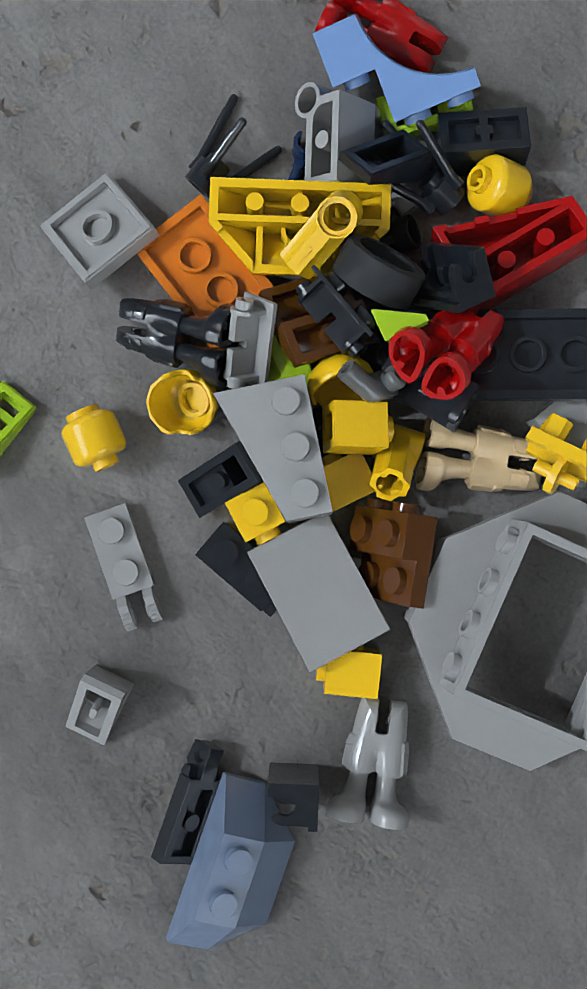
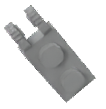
M128 503L84 517L113 600L116 599L117 608L125 629L131 631L138 627L137 616L128 595L142 590L148 616L153 622L162 620V610L154 589L156 582Z

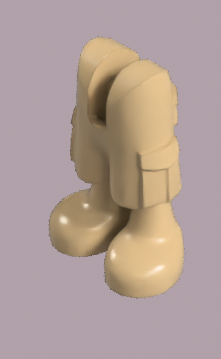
M426 416L423 426V433L426 434L425 447L469 451L471 458L470 460H465L429 451L423 452L416 471V488L418 490L431 491L441 481L448 479H464L468 489L487 491L489 493L500 492L502 489L520 491L539 490L540 474L521 468L516 470L507 467L509 457L519 459V461L538 460L526 454L528 446L526 439L512 436L511 433L503 429L485 425H478L472 432L457 428L453 433Z

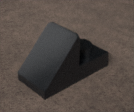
M241 441L233 444L178 480L199 518L263 481Z

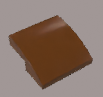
M312 277L310 281L313 282L318 277ZM306 278L260 290L258 295L277 304L274 335L295 368L342 353L324 331L336 317L331 314L319 325L304 306L298 302L299 295L295 290ZM341 280L350 290L349 286L343 280ZM351 290L344 296L354 309L360 304L365 307L362 299L354 300ZM371 337L364 342L366 346L376 343Z

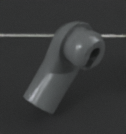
M351 359L340 368L337 377L362 399L372 403L398 395L399 389L406 385V381L400 378L393 365L387 367L385 371L380 370L368 373Z

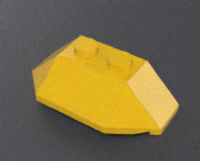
M210 177L209 225L253 275L300 276L286 265L280 253L318 209L320 203L334 191L342 189L353 192L362 202L363 215L351 234H361L379 241L390 230L391 184L368 185L367 183ZM342 203L330 204L329 215L333 222L339 225L349 224L351 220L349 209ZM348 236L319 269L325 276L331 270L334 272V262Z

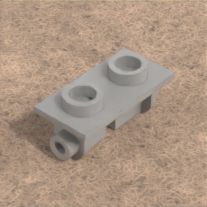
M248 291L244 292V297H237L235 305L230 307L231 318L228 339L233 342L239 341L237 347L227 348L223 377L227 380V387L231 389L245 387V382L251 385L268 382L277 304Z

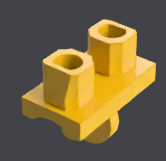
M552 413L539 429L532 426L525 437L526 441H528L526 454L538 459L532 471L546 477L542 490L550 495L555 492L559 484L575 491L580 480L587 483V439L581 449L567 443L566 441L573 431V424L568 419Z

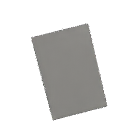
M329 515L312 518L247 552L310 673L390 631Z

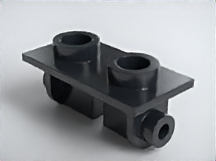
M313 265L311 268L318 275V278L313 282L310 279H306L297 286L295 291L299 295L298 302L304 306L319 325L333 314L336 319L324 331L339 347L343 355L349 354L353 359H356L366 351L367 346L364 342L369 337L377 344L381 342L379 337L372 331L378 325L362 304L354 309L348 303L344 296L350 290L332 270L325 276Z

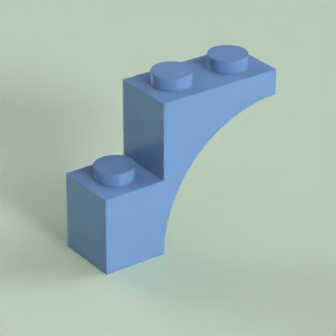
M357 14L312 33L332 87L343 83L347 92L370 82L371 79L368 72L376 70L394 122L404 119L407 126L415 124L418 120H424L432 116L430 111L432 106L447 101L448 107L452 108L473 99L472 90L481 86L474 67L452 73L437 74L416 71L397 63L376 46L364 29Z

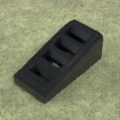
M402 129L340 151L338 159L368 185L413 183L423 180L433 155L428 148Z

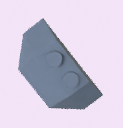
M223 772L166 936L168 943L208 950L267 924L295 840L287 826H281L272 821L271 815L280 811L273 798L267 796V787L263 781Z

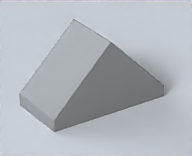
M97 665L93 666L84 673L80 680L65 727L105 745L134 683Z

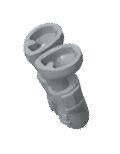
M379 697L378 699L361 698L353 730L349 732L346 739L342 758V765L350 770L349 776L341 793L333 796L327 803L326 815L342 822H363L366 810L365 793L368 774L377 772L375 791L370 804L368 819L372 824L382 828L406 830L410 816L408 811L397 801L395 781L407 775L410 750L409 742L406 741L408 725L407 702L390 701L388 714L385 719V733L380 734L375 732L376 723L378 722Z

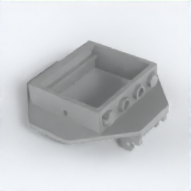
M556 491L552 495L548 494L444 538L439 537L431 558L424 609L410 607L409 610H406L403 617L408 622L449 736L456 741L529 771L578 749L587 751V673L563 726L469 687L467 684L531 538L587 563V504L561 491Z

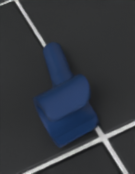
M299 131L294 137L292 149L294 162L288 180H300L302 172L305 170V149L300 147L303 131Z

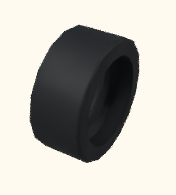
M349 234L333 265L334 272L348 286L380 304L399 310L410 307L425 281L423 270L408 257L380 241L361 234Z

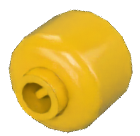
M498 154L486 156L469 172L466 188L467 199L472 208L492 217L515 212L516 208L527 206L532 198L531 174L525 166Z
M92 404L66 416L67 424L63 427L61 436L76 466L88 467L92 465L96 473L120 462L116 454L125 449L127 440L112 410L100 409L98 404Z

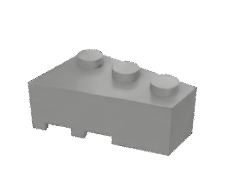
M305 374L213 393L286 521L291 523L333 514Z

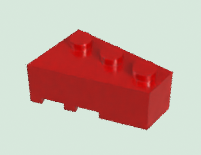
M572 195L516 208L515 212L490 218L488 215L475 217L472 222L447 227L446 224L432 227L431 242L485 247L496 296L482 302L480 309H491L587 253V216Z

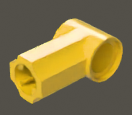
M342 189L334 191L326 197L280 253L286 265L297 275L311 279L315 275L311 267L315 265L320 269L359 224L363 215L361 200L353 192ZM342 203L351 214L350 223L339 225L333 222L329 215L330 204Z
M394 424V434L392 441L389 443V448L372 455L375 458L369 485L376 491V497L387 501H392L397 497H406L411 485L413 471L424 445L425 433Z

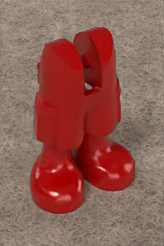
M330 0L325 6L315 28L316 32L349 17L347 13L357 14L359 17L372 22L369 28L363 27L382 52L405 67L426 73H431L435 65V60L430 55H439L448 40V37L442 31L417 16L418 13L398 0H383L382 4L376 0Z
M481 303L459 314L445 310L440 311L421 329L406 326L399 329L391 337L389 342L391 363L400 378L407 383H411L421 376L435 357H438L429 366L423 377L422 392L433 399H453L469 386L471 372L490 354L493 343L504 327V317L493 309L488 311L483 317L477 316Z

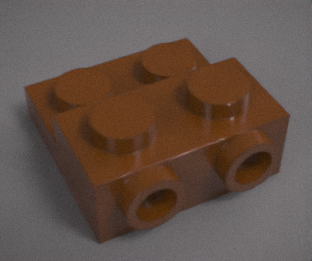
M367 498L366 507L355 506L354 518L350 524L351 538L349 549L363 552L358 571L374 599L406 607L424 609L438 518L419 515V505Z

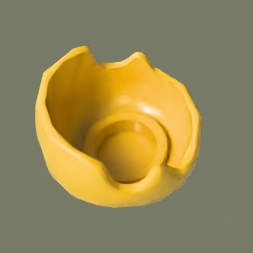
M336 354L322 359L309 373L308 393L313 405H317L318 402L324 408L333 400L365 401L337 377L340 368L347 361L353 359L349 354ZM360 357L353 359L368 373H373L371 366Z
M177 369L165 373L150 385L146 399L149 417L160 431L167 435L187 434L191 436L200 433L216 419L220 405L213 394L217 393L214 385L206 382L199 371L193 369Z

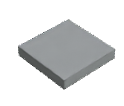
M108 172L40 225L45 234L90 290L159 236L155 227Z

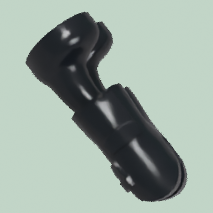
M124 298L120 302L119 316L127 320L147 324V329L120 326L117 328L116 341L128 350L145 354L153 362L169 367L178 368L183 363H187L197 369L203 379L210 385L225 387L227 380L224 379L223 373L226 366L227 349L220 347L233 343V341L228 339L231 318L230 307L232 304H223L217 307L210 315L200 317L195 316L192 308L186 303L169 299L151 301L138 298ZM187 335L220 347L205 348L191 345Z

